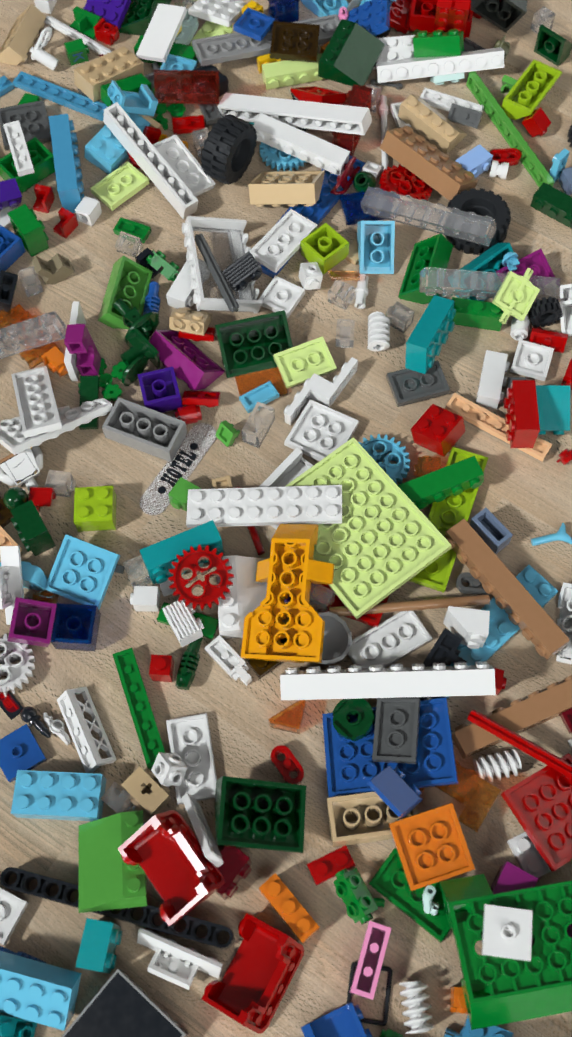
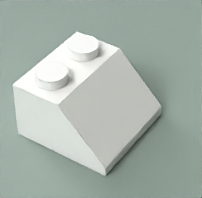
M448 606L443 624L452 633L463 639L461 641L462 645H466L470 649L483 648L489 635L490 611Z

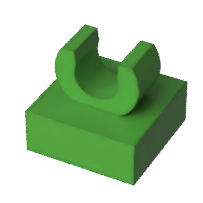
M504 75L501 80L503 84L501 93H504L505 89L511 90L518 80Z
M225 420L220 423L215 436L224 445L229 447L233 445L240 430H236L233 424Z

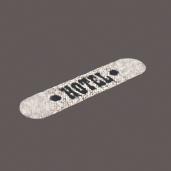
M199 423L190 430L172 463L167 461L142 495L140 507L143 512L149 515H158L167 508L170 503L169 492L180 477L185 480L188 479L216 440V430L212 425Z

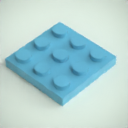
M65 534L45 590L99 610L120 555Z

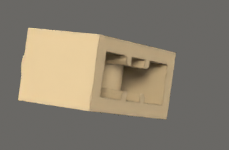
M139 766L121 786L153 817L172 800L168 795L171 791L166 786L158 785L153 780L156 776L148 768L143 770ZM146 787L151 789L152 793L150 795L144 791Z

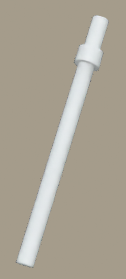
M385 95L380 97L381 105L379 106V114L381 115V144L387 132V114L389 113L387 97ZM381 149L383 172L384 169L388 168V154Z

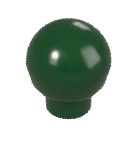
M359 172L354 178V188L359 194H370L376 187V179L371 172Z

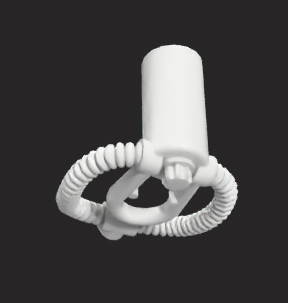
M46 27L42 30L34 48L31 47L30 49L31 59L37 60L54 71L59 59L43 50L52 37V28Z

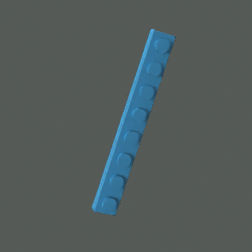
M22 71L12 81L13 85L17 88L103 122L104 109L107 106L101 102H93L86 96Z

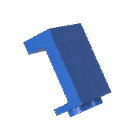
M353 1002L301 1027L305 1037H372L369 1028L364 1029L361 1023L364 1016L359 1005L354 1006Z

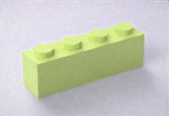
M317 54V62L283 60L262 64V77L266 90L324 80L325 78L318 77V64L322 54Z

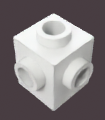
M159 752L151 771L161 785L166 787L180 786L188 767L176 753Z

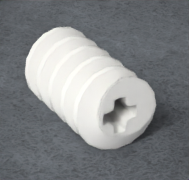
M373 312L368 316L367 349L370 351H383L390 347V319L382 312Z
M514 748L510 750V753L506 750L503 751L502 755L497 752L494 754V758L489 754L486 756V760L481 756L478 758V762L473 758L474 769L482 785L485 784L486 777L492 783L494 775L500 781L502 773L508 779L510 778V771L516 777L518 776V769H522L520 757Z
M421 981L399 983L400 986L406 987L405 990L400 992V995L407 997L406 1000L401 1002V1005L409 1008L403 1012V1016L410 1017V1020L404 1022V1026L410 1027L411 1030L405 1034L428 1032L433 1029L434 1025L427 1023V1020L433 1018V1015L425 1013L427 1009L431 1008V1004L424 1003V1000L430 997L429 994L423 993V990L429 987L428 984Z

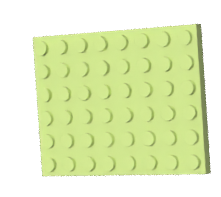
M354 437L286 485H342V524H318L317 545H314L313 560L334 564L333 584L328 585L356 619L452 548L447 539Z

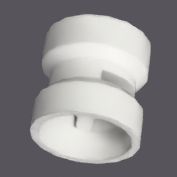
M493 160L489 177L495 178L498 175L500 179L506 180L509 163L504 162L499 165L498 161Z

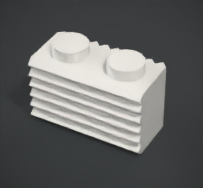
M178 600L174 601V603L162 608L181 647L203 637L202 629H204L200 618L195 619L193 615L196 613L193 610V605L190 603L188 607H185V600L180 603Z

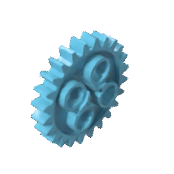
M262 142L259 145L262 162H266V166L271 165V169L277 167V171L280 169L292 171V168L298 170L299 165L304 167V162L308 163Z
M378 434L376 439L370 435V440L364 437L363 444L358 442L396 484L397 482L403 483V478H407V472L410 469V466H408L410 465V459H408L409 453L405 452L406 447H400L401 441L394 443L395 437L387 440V435L381 438L380 434Z

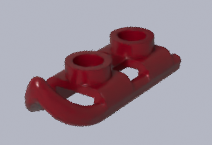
M353 156L344 165V171L341 175H338L337 184L330 193L341 195L347 192L360 170V167L354 169L353 166L357 159ZM340 185H341L342 188H343V190L337 192L336 190H337V189L340 187Z

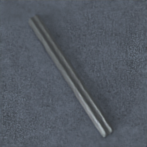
M196 234L194 240L230 312H237L239 305L204 235Z

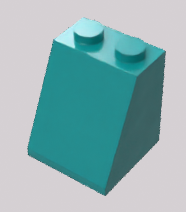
M536 385L540 424L538 435H546V432H553V435H564V432L570 431V386Z

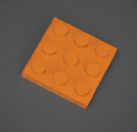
M453 803L388 823L411 891L475 870Z

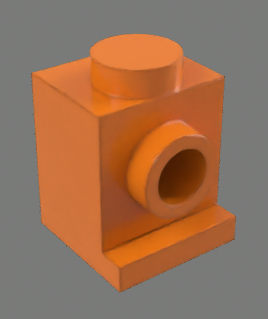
M56 346L41 356L44 365L52 373L56 372L60 377L68 373L64 363L65 355Z
M451 987L450 1012L468 1014L462 987Z

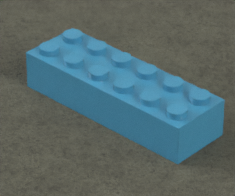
M68 114L49 116L59 198L63 208L75 213L76 207L85 196L82 194L84 191L83 181H80L83 179L82 171L78 168L81 166L80 157L77 156L79 154L78 144H75V142H78L77 134L73 132L75 130L73 120L69 119Z

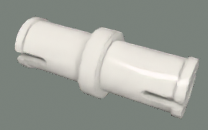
M365 274L358 276V283L355 288L356 299L354 306L357 309H364L366 306V296L369 292L367 288L369 277Z

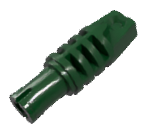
M202 637L189 643L187 650L182 654L176 678V687L178 689H190L200 661L198 653L203 641Z

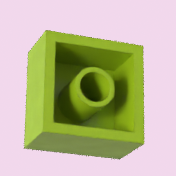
M327 223L300 241L301 255L309 262H317L322 274L328 272L349 255V242Z
M113 486L75 488L74 524L78 532L116 530L117 495Z

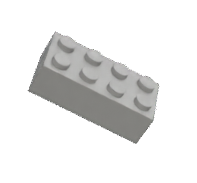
M118 397L102 426L105 438L171 463L187 434L185 421Z

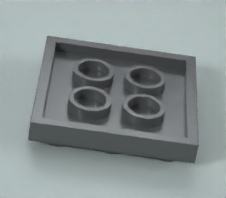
M44 100L0 108V129L5 150H10L3 124L17 120L20 122L26 143L35 137L41 143L52 142Z

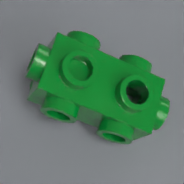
M345 868L335 874L337 880L333 883L336 887V894L342 898L347 907L348 916L355 923L359 921L362 925L373 919L372 914L379 909L378 907H384V899L372 897L357 868L350 871Z

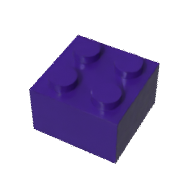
M173 367L137 374L145 407L160 413L183 407Z

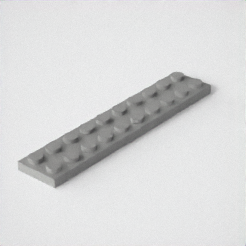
M337 14L290 23L320 25L319 45L330 41L340 20ZM273 27L261 42L235 32L192 40V47L201 66L266 55L270 53Z

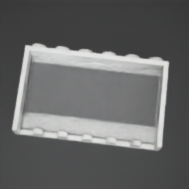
M187 216L185 223L182 224V233L185 234L184 247H187L186 259L190 264L189 275L192 276L191 289L194 290L193 302L196 304L197 311L230 310L194 240L195 235H204L221 271H223L251 250V247H246L248 233L243 234L247 223L246 220ZM252 280L244 290L237 291L236 293L230 287L239 305L238 311L258 314L262 300H257L259 289H254L256 280Z

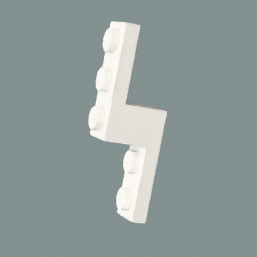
M351 357L348 363L345 362L340 374L335 375L332 382L315 373L311 378H307L303 389L295 394L294 401L291 405L288 404L284 410L285 423L292 425L310 399L330 408L356 373L358 360Z

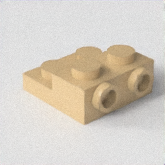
M187 307L174 309L169 317V330L204 336L213 320V313H207L204 310H191Z

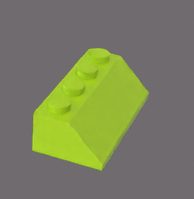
M534 59L503 99L502 109H504L508 118L516 120L531 115L561 76L562 71Z

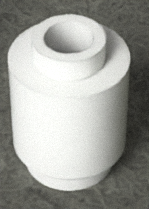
M527 315L523 321L515 317L512 319L510 336L517 341L528 337L530 320Z

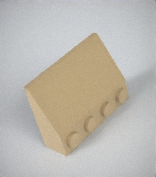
M325 170L261 171L248 184L250 204H256L257 207H263L266 204H272L273 207H278L282 204H288L290 207L297 206L298 204H304L307 207L314 206L320 197Z

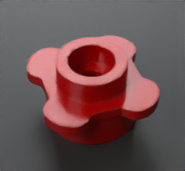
M566 448L558 455L560 459L556 462L561 461L565 465L572 460V449L568 450Z

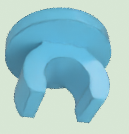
M516 252L505 254L501 262L502 265L507 266L509 271L517 270L516 266L520 264L517 259L518 254Z

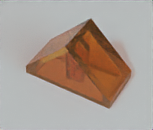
M299 700L268 719L270 727L300 734L306 700Z

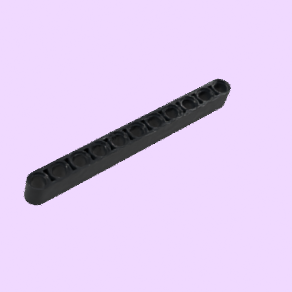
M14 867L6 868L0 875L1 884L6 888L79 909V899L75 902L70 900L71 893L75 890L79 891V885ZM16 873L17 880L10 885L8 879L11 874ZM37 879V887L34 890H30V881ZM57 884L59 891L55 896H51L49 893L50 888ZM151 905L123 908L117 914H113L112 910L92 912L221 949L230 948L234 943V934L230 928L187 915L181 918L186 921V928L182 932L176 931L175 924L168 926L165 921L162 925L156 926L154 918L157 914H160V908ZM136 908L143 909V916L139 920L133 918V912ZM201 925H205L208 928V934L204 938H198L196 934L198 927ZM223 931H227L230 935V939L226 944L218 942V935Z

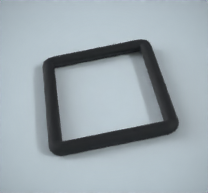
M358 962L351 964L347 1004L352 1000L350 989L355 974V966L357 967ZM381 967V971L388 972L383 1021L364 1018L361 1020V1023L385 1026L387 1024L393 973L390 967Z

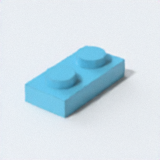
M565 148L560 153H556L552 159L553 165L549 170V174L555 182L560 178L562 169H565L570 153Z

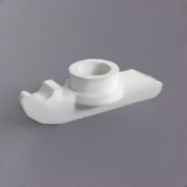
M46 712L43 713L44 722L50 731L56 734L66 745H69L71 740L64 731L63 721L59 719L53 720L52 716H49Z

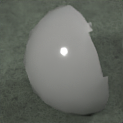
M320 612L318 614L325 621L321 664H335L342 660L350 651L352 634L346 622L337 614Z

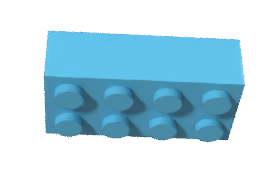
M127 113L142 133L145 126L150 127L151 123L140 115ZM106 125L85 145V159L108 175L129 158L127 150Z
M17 770L11 814L17 818L72 821H95L101 819L107 779L103 774Z
M0 951V1013L65 1031L75 1012L81 973Z

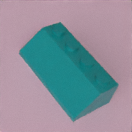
M510 242L497 243L449 276L447 281L453 294L457 298L484 301L496 293L502 285L496 271L505 267L501 263L503 256L509 252L514 253Z

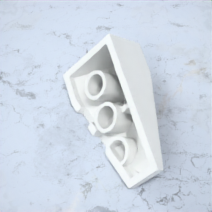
M563 583L558 598L557 608L560 609V618L557 619V625L570 641L566 647L557 653L556 661L572 665V584Z

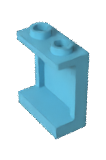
M115 80L111 81L107 93L114 104L118 102L126 113L155 115L158 100L146 84H141L139 93L123 91Z

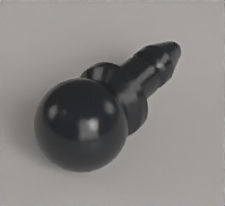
M31 706L23 708L20 713L22 721L29 723L30 727L34 726L43 736L50 738L51 734L48 728L39 721L41 716L37 715L36 709Z

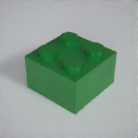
M23 204L7 213L15 235L21 238L24 248L31 257L49 248L47 243L49 240L48 236L43 231L45 227L41 220L36 219L37 216L33 209L29 210L26 204Z

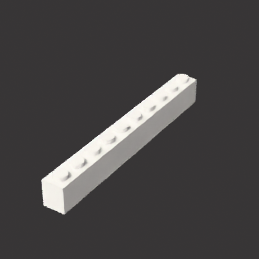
M225 93L217 106L221 116L231 114L247 122H256L260 114L263 113L293 127L365 135L372 122L370 110L366 107Z

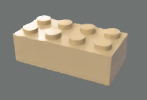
M123 46L75 68V86L95 102L101 99L102 85L111 83L112 80L118 81L140 73L144 75V63Z

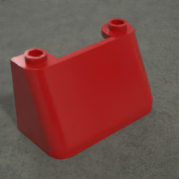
M175 810L154 815L118 848L126 864L133 866L139 864L164 900L160 905V916L168 926L175 924L225 884L220 870L204 856L197 837L184 818Z
M246 913L238 926L239 936L243 938L239 949L222 981L214 980L208 983L201 999L246 1028L261 1034L269 1026L303 958L304 947L285 933Z

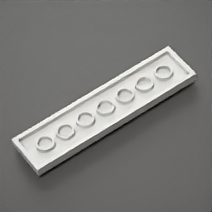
M342 485L188 489L187 528H194L211 520L214 521L216 527L342 524Z

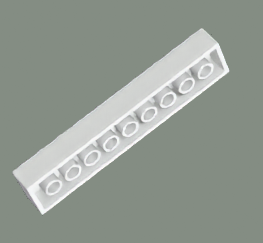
M455 662L454 666H446L445 663H433V667H425L424 663H414L412 667H403V664H391L390 668H382L381 664L370 665L366 669H362V665H350L348 669H341V666H329L327 670H320V666H310L306 670H300V667H288V669H285L280 674L281 700L496 695L495 669L488 662H475L474 666H468L466 662Z

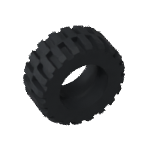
M231 114L222 116V118L217 120V123H214L202 149L201 166L206 175L228 185L237 182L243 176V173L247 171L248 165L252 161L251 159L257 144L256 130L251 123Z
M472 188L470 191L464 190L460 194H456L449 201L446 208L443 225L446 239L452 245H455L457 250H463L466 254L473 253V255H479V253H484L497 243H503L506 239L511 220L508 204L505 200L502 201L501 196L495 195L493 191L489 190L488 192L482 188L480 190ZM478 217L484 219L489 224L486 226H474L467 223L464 219Z

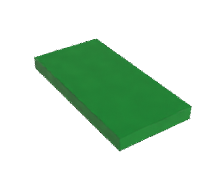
M394 848L369 882V885L441 943L450 929L440 883L431 884L436 889L432 902L439 905L437 915L426 914L423 910L422 894L426 886L413 891L410 890L398 851Z

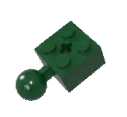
M20 487L8 489L4 494L3 501L13 515L10 520L27 551H32L34 556H37L55 547L56 545L33 501H28L26 491Z

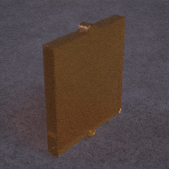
M329 270L331 280L360 281L357 271Z

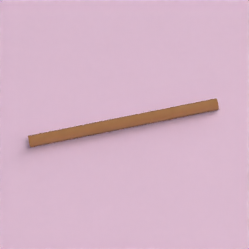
M487 594L378 603L365 614L448 608V606L490 604V597ZM346 606L329 607V612L337 614L339 617L353 615Z

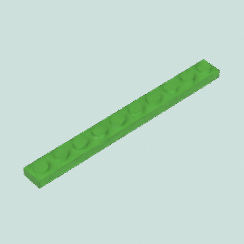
M475 71L469 72L466 83L467 87L479 104L484 105V111L508 145L521 152L520 161L539 188L543 183L553 187L555 182L553 177L550 176L545 166L539 161L537 155L508 118L504 109L501 108L496 98L490 93L488 87L485 86Z

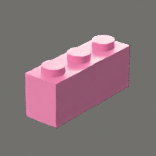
M372 921L368 922L350 993L373 1000L392 928Z

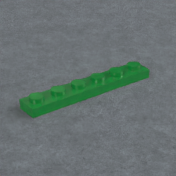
M129 648L114 653L113 658L147 768L151 770L158 753L166 752L133 649Z

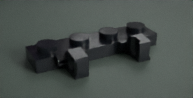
M444 628L425 658L424 666L433 667V663H445L448 666L452 662L467 663V661L458 656L461 651L457 648L463 639ZM440 696V697H401V698H418V699H420V701H423V700H430L431 698H433V699L445 698V696Z

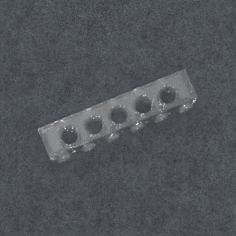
M56 311L1 328L0 359L64 339L66 325Z

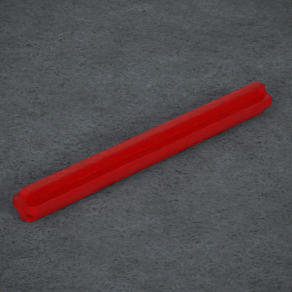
M470 711L467 717L468 721L572 779V765L478 711Z

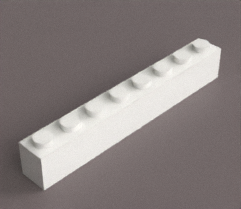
M499 47L463 52L460 56L418 57L376 63V77L378 83L504 68V50Z
M118 102L105 108L103 115L104 124L178 214L185 219L187 216L195 213L199 200Z

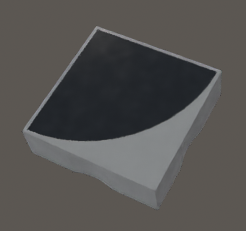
M117 969L61 1037H187L188 1033L167 1012L154 1004L146 992L123 970Z

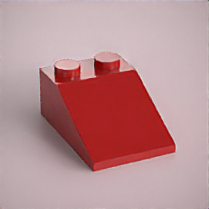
M317 86L291 88L293 95L300 101L345 105L346 93Z

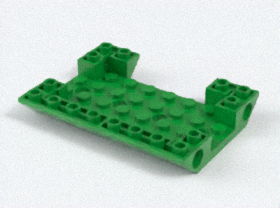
M484 874L439 882L449 929L453 930L463 978L460 980L471 1030L572 1011V938L567 934V927L570 924L572 925V880L498 894L492 893ZM485 904L533 911V944L531 946L530 962L479 955L475 951L476 942L482 941Z

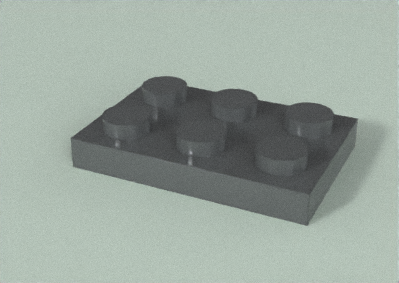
M438 360L434 361L433 367L429 368L426 374L410 369H402L387 373L386 375L397 407L450 393V388Z
M377 698L373 762L417 764L420 699Z

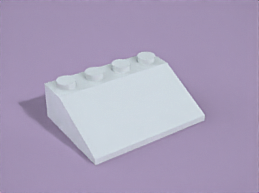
M238 555L223 556L222 560L229 559L226 566H232V570L228 573L234 574V577L228 579L233 582V586H227L230 594L224 593L226 600L218 599L219 633L223 639L243 638L245 616L253 612L266 598L267 582H256L257 562L265 559ZM217 576V585H218V584L220 583L221 579Z

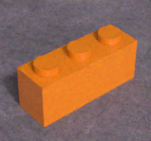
M276 873L259 887L262 895L302 944L319 930L318 924Z

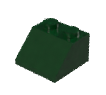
M541 24L534 52L559 66L570 57L572 43Z

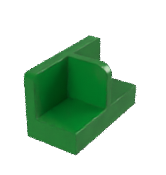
M76 6L73 9L75 21L69 27L94 40L96 38L94 26L101 20V17Z

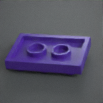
M87 0L84 10L100 16L101 19L104 18L106 22L117 26L119 30L131 0Z

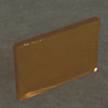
M278 367L235 376L240 396L268 381L272 382L279 396L288 395Z

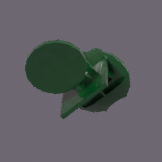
M118 299L120 303L116 301L113 306L121 313L124 325L129 328L124 341L130 348L120 355L123 362L128 366L122 373V383L125 386H129L138 379L137 374L143 373L148 360L158 369L160 368L159 352L148 341L159 324V314L157 312H150L142 316L136 307L130 309L122 299Z

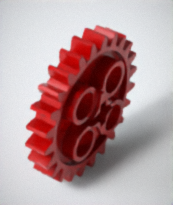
M400 164L398 167L395 165L392 168L388 166L380 177V189H383V193H388L387 197H393L392 201L397 199L399 204L401 202H404L405 205L410 203L412 206L414 203L420 205V202L424 204L425 200H429L433 191L432 187Z
M198 545L197 550L190 546L189 553L183 550V557L176 555L178 563L172 561L175 569H169V573L173 574V576L168 577V581L174 583L169 587L170 589H176L173 593L174 597L180 595L179 603L184 600L186 601L185 607H188L191 603L193 604V610L197 608V605H200L202 611L205 605L212 609L213 602L219 606L218 599L226 600L224 593L230 594L227 586H233V582L228 580L234 577V574L228 573L232 570V566H226L229 559L222 560L223 552L216 555L217 548L210 552L209 545L206 546L205 550H202L201 545ZM206 559L210 564L207 568H201L198 565L199 562ZM216 567V570H215V571L210 572L209 574L205 575V574L208 573L212 568ZM185 570H190L193 573L190 579L181 577ZM197 575H205V581L197 580ZM218 576L221 581L218 585H212L209 582L210 578ZM196 581L189 588L185 587L187 584ZM195 587H201L204 590L200 596L193 595L192 591Z

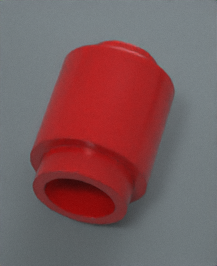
M189 405L179 407L177 412H174L175 418L185 421L186 425L198 423L199 420H202L200 406Z

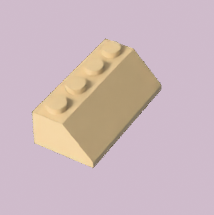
M32 3L16 18L0 48L1 63L15 66L20 62L24 63L28 58L27 52H30L31 47L34 46L33 41H36L40 35L38 32L45 26L44 20L46 16Z
M410 95L400 104L398 117L406 124H410L412 129L443 153L448 154L467 136L466 132L417 95Z
M375 792L327 798L333 847L391 840L393 836L388 823L403 819L398 817ZM415 807L407 815V817L418 814L417 807Z

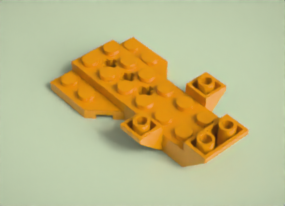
M280 524L271 540L270 558L257 562L256 582H267L266 598L253 612L245 616L241 658L277 662L322 663L325 621L309 603L311 582L313 584H333L334 564L313 560L314 545H317L318 524ZM290 597L291 601H289L288 604L285 603V599H288ZM288 617L289 621L286 624L283 623V619ZM286 637L287 642H285L284 644L281 643V639H284Z

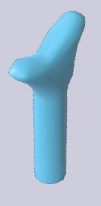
M562 523L557 533L532 538L531 544L536 546L553 541H563L572 545V538L566 533V526Z

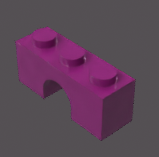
M67 325L64 343L70 354H77L76 367L80 375H99L101 356L86 325Z

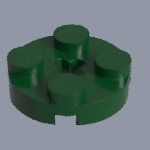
M362 698L343 699L333 710V726L343 738L358 741L360 738L368 735L374 726L375 716L373 709ZM351 714L353 716H355L356 714L359 715L357 717L358 720L356 722H349V716Z

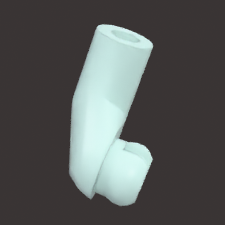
M428 885L422 894L423 910L426 914L435 916L439 908L438 903L432 902L436 889L434 886Z

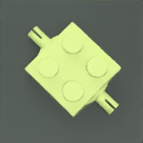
M530 268L526 269L523 276H518L512 271L508 272L492 303L503 311L499 322H502V324H506L509 316L523 321L537 297L540 289L529 281L534 272Z

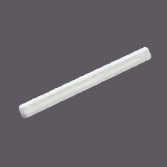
M52 16L46 17L45 23L73 40L82 38L83 43L87 44L88 48L100 55L112 52V50Z

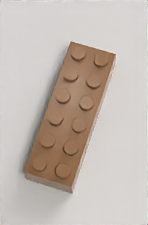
M404 126L387 130L380 149L449 201L456 194L475 188L478 179L474 177L472 172L466 171L462 168L461 164L451 160L446 153L440 152L435 145L425 141V138L413 132L411 127Z

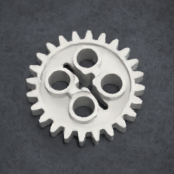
M7 634L0 638V651H4L0 654V677L7 676L6 679L0 680V692H3L5 697L8 691L15 694L16 687L22 690L21 683L28 684L27 677H33L31 670L35 669V658L32 656L33 651L29 649V645L7 641ZM16 660L20 661L18 664H12Z

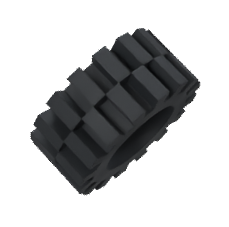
M543 297L542 300L537 299L536 303L533 302L528 311L531 324L533 326L536 325V327L540 325L545 327V325L550 326V323L555 324L556 320L559 321L560 317H562L559 300H556L555 297H548L547 299Z

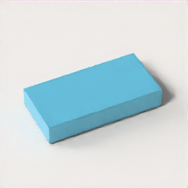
M268 381L239 396V401L246 411L250 413L279 398V393L272 382Z

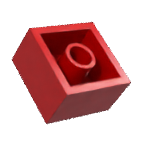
M432 404L411 428L415 444L443 457L466 432L462 416L435 404Z

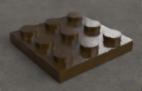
M274 21L270 58L317 62L320 25Z

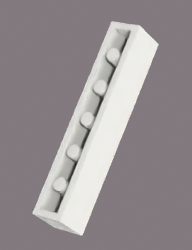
M263 113L260 114L253 125L256 130L257 141L329 171L332 174L341 175L344 171V165L349 162L350 151Z

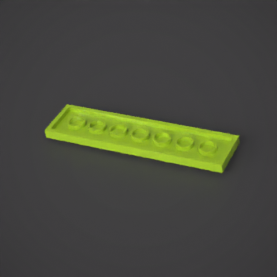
M452 447L446 466L475 456L484 473L488 457ZM479 487L469 488L456 496L451 495L438 503L433 502L428 520L443 536H445L448 529L461 520L465 519L468 522ZM450 549L409 581L444 593L457 554L453 549Z

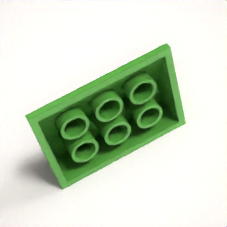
M143 810L120 812L79 825V913L147 906L145 872L139 864L135 866L126 864L118 850L127 839L143 826Z

